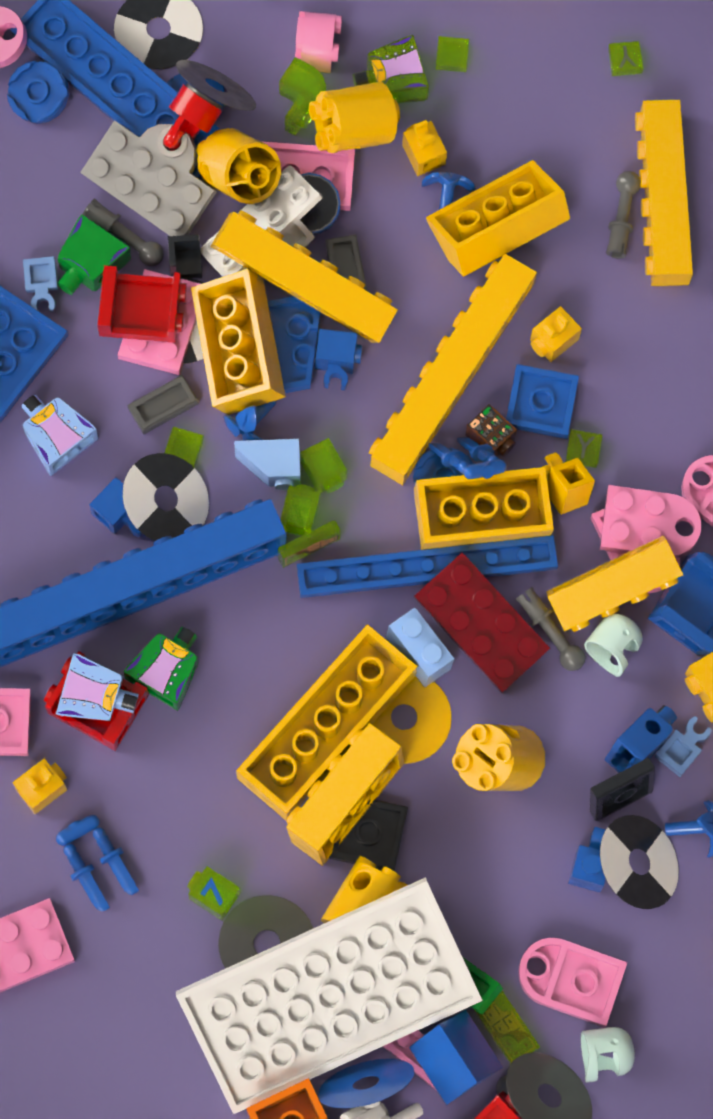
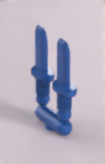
M459 437L457 441L470 452V456L474 461H483L482 463L470 465L465 460V454L462 451H451L441 443L428 444L429 448L441 457V462L444 466L454 467L460 473H463L467 479L482 477L489 479L493 475L504 473L507 468L506 462L494 454L492 446L488 444L479 445L468 437Z
M89 815L82 820L73 822L66 829L60 831L56 835V842L61 846H65L63 852L68 857L67 860H69L75 872L70 875L72 881L79 879L94 907L99 911H105L110 907L90 873L95 869L92 864L86 866L83 859L80 858L81 855L77 852L76 847L69 843L94 830L93 837L97 840L96 843L102 849L103 855H105L99 859L102 865L108 862L121 887L128 894L133 895L139 892V889L119 856L124 853L123 849L120 847L114 850L115 847H113L105 830L98 827L100 824L99 818L96 815Z

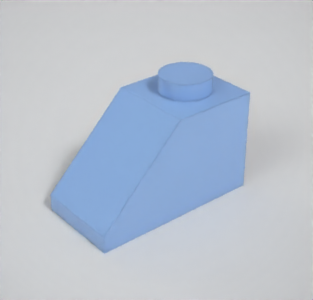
M299 439L234 441L235 457L267 486H275V489L290 490L294 486L300 485Z

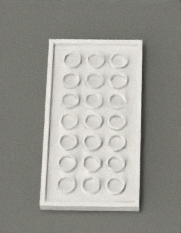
M426 877L176 991V997L233 1114L307 1078L310 1080L482 1001Z

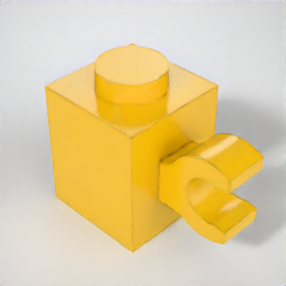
M427 120L415 123L403 132L402 146L417 177L446 165L447 151L432 121L427 122Z
M560 306L532 329L530 337L531 346L540 357L545 356L552 362L579 340L582 328Z
M556 452L545 456L544 459L548 465L542 467L546 468L549 498L558 512L562 515L588 505L595 480L579 458L563 463L561 457Z
M45 758L12 782L16 791L34 814H37L67 791L63 782L67 779L66 775L56 763L50 766Z

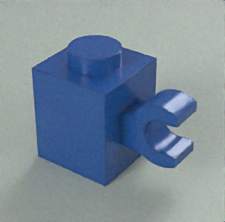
M319 329L315 369L326 371L323 382L324 388H329V382L332 378H339L341 380V390H346L348 384L346 373L353 374L354 363H361L363 345L357 344V333Z
M115 477L89 504L91 514L113 534H116L125 524L134 536L140 537L142 533L133 525L124 507V483Z
M594 827L589 846L579 845L568 884L601 892L606 878L600 861V845L606 829Z

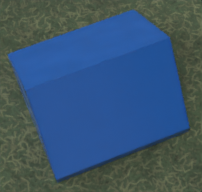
M466 1010L440 1023L409 1047L446 1106L504 1068Z

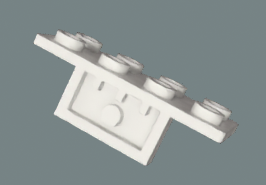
M289 165L281 172L278 186L268 198L259 203L247 204L242 211L256 218L255 224L266 230L267 227H271L283 234L284 238L282 241L292 247L295 243L305 247L315 237L300 219L322 199V196ZM218 232L200 248L201 254L222 277L247 269L210 247Z

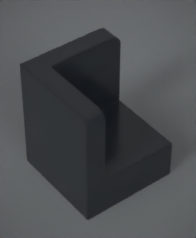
M199 235L168 236L170 276L174 277V272L181 273V279L202 278Z

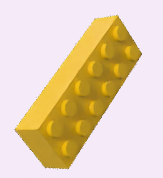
M367 624L236 770L237 779L287 821L290 813L297 806H301L308 798L307 794L314 783L318 780L323 781L330 773L328 768L334 758L339 754L343 756L351 747L349 741L354 733L360 728L364 730L369 723L373 725L416 676L417 665Z

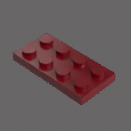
M463 553L458 555L414 595L416 601L501 693L551 649Z

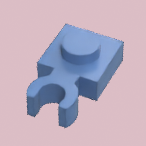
M55 257L23 259L25 290L27 293L35 292L31 300V307L39 311L38 304L41 301H48L50 311L55 312L56 302L49 292L51 290H58Z
M696 716L688 721L685 727V735L676 729L654 756L679 777L683 775L702 751L695 744L707 740L712 731L708 727L702 734L695 733L693 726L698 720Z

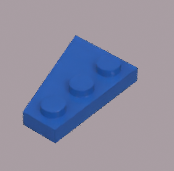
M294 296L268 301L285 393L310 389L321 312Z

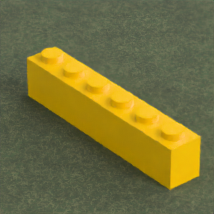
M680 100L643 101L640 112L635 113L636 131H641V141H637V158L643 159V169L639 170L640 188H645V198L641 199V216L647 217V227L643 228V245L649 246V256L645 257V274L651 275V286L689 285L693 275L681 104Z
M242 210L238 214L236 212L229 213L210 247L371 343H379L398 311V309L391 306L393 301L379 292H376L375 295L364 290L366 285L352 276H349L348 279L337 274L338 268L323 259L320 263L309 257L311 251L297 243L292 247L282 241L284 235L271 227H267L264 230L255 224L257 219Z

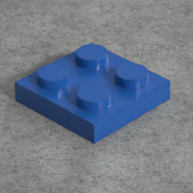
M516 364L506 420L517 430L567 439L579 376Z

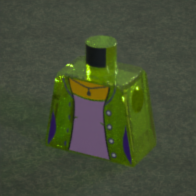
M413 35L370 51L367 54L368 70L352 74L354 86L383 82L389 88L393 99L397 103L428 100L429 85Z

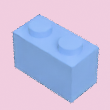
M413 608L389 625L386 638L396 649L417 665L416 677L424 688L451 670L454 657L416 608Z

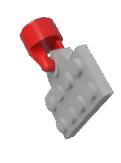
M183 84L169 105L170 109L180 115L174 125L158 124L147 129L139 137L114 120L80 173L169 236L189 235L217 193L215 189L193 175L198 164V154L194 139L200 130L209 133L223 111L221 110L222 106L192 85Z

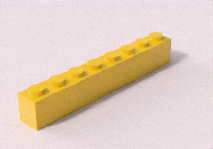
M504 254L499 262L493 261L485 275L488 280L483 287L478 285L469 299V302L472 304L466 312L461 310L452 325L455 330L450 337L445 335L436 349V352L439 353L434 362L428 361L419 375L422 380L416 388L411 386L402 401L405 403V406L400 413L395 411L386 424V428L389 429L383 439L378 437L371 446L369 454L372 455L370 464L372 468L402 486L414 470L416 463L429 447L428 444L433 441L534 286L537 276L536 271L507 254Z

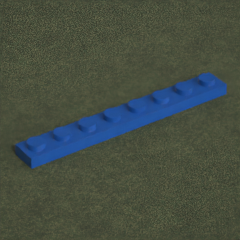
M554 535L299 563L296 567L300 598L428 584L461 553L472 562L484 577L557 570L558 562Z

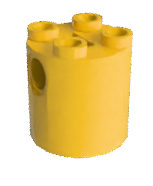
M375 82L343 89L321 91L317 95L316 100L309 103V115L312 120H315L317 131L315 135L316 146L320 151L326 150L329 153H337L342 150L390 144L395 139L400 108L397 101L393 99L389 88L383 82Z
M235 128L217 130L208 136L206 140L198 144V171L203 181L234 200L245 204L259 203L268 198L278 186L281 176L280 159L276 152L267 144Z
M475 724L460 738L456 753L452 758V764L466 784L476 790L522 791L532 787L541 777L545 767V750L542 741L534 731L524 726Z
M359 856L321 918V921L327 923L408 885L399 881L401 876L390 868L383 867L380 871L376 869V865L372 861Z

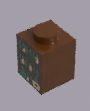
M488 404L467 424L465 436L471 438L479 445L488 444L492 446L496 456L501 454L504 457L516 444L514 440L517 429L495 408Z

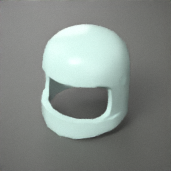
M612 614L605 617L586 640L584 646L588 654L610 674L620 677L628 666L623 650L638 651L643 637L640 628L633 620L621 614ZM612 655L616 658L618 665L611 663L610 658Z
M607 1027L581 1032V1051L586 1083L597 1081L598 1071L612 1070L617 1076H622L631 1070L635 1060V1050L632 1039L625 1030L619 1027ZM613 1052V1058L600 1055Z

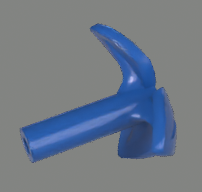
M433 172L422 180V187L437 182L441 183L442 191L439 210L453 203L454 189L457 185L462 186L471 193L476 190L474 183L470 179L452 172Z
M269 402L257 407H247L236 415V421L229 415H224L223 418L228 429L235 437L241 434L243 435V441L263 440L254 434V430L257 424L276 405V402Z
M707 800L703 803L708 812L702 814L697 821L665 823L666 836L707 834L710 838V848L707 857L710 858L713 856V803Z

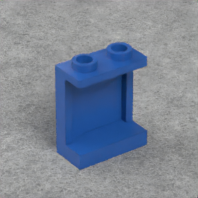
M697 552L686 556L680 566L683 575L678 577L679 582L664 591L647 619L700 656L710 654L713 651V556L706 552Z

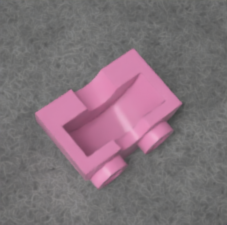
M299 11L294 70L331 73L332 62H338L339 44L333 42L334 35L341 34L342 16Z

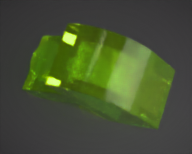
M297 57L293 59L279 81V94L294 102L285 116V131L296 136L301 127L305 129L311 121L309 103L315 101L321 91H326V83L321 73L315 67Z

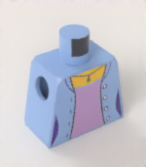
M33 395L22 404L23 410L30 417L23 424L25 435L50 476L98 440L96 428L60 398L53 399L45 406L37 395Z
M73 653L56 714L111 721L114 708L134 713L139 694L120 689L123 675L82 655Z

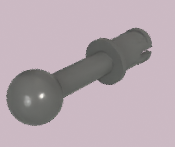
M633 171L621 173L616 180L620 199L616 221H611L608 225L611 232L606 250L608 256L611 255L612 258L616 259L626 257L629 234L633 232V226L628 223L632 197L639 191L641 184L640 177Z
M95 198L85 208L82 215L107 232L114 233L138 251L139 258L143 264L156 266L162 261L164 251L161 245L154 241L145 242L119 222L120 214H113Z
M533 587L529 588L525 593L531 602L523 594L517 597L516 601L520 603L533 623L531 625L534 626L538 623L559 650V660L562 667L568 671L579 670L585 663L584 651L578 646L570 645L549 616L553 610H548Z

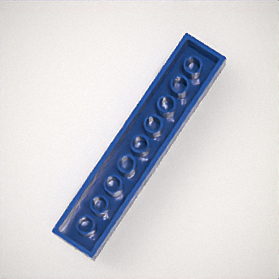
M262 499L252 501L242 511L234 514L231 511L222 513L212 523L204 526L202 524L192 525L184 530V534L174 538L172 536L162 537L155 541L154 546L150 548L130 550L120 560L112 563L110 560L100 562L90 572L82 575L80 573L70 574L63 578L62 583L53 587L49 585L40 586L34 589L28 597L20 600L18 597L4 601L0 604V668L285 553L286 532L272 500L269 499L263 502Z

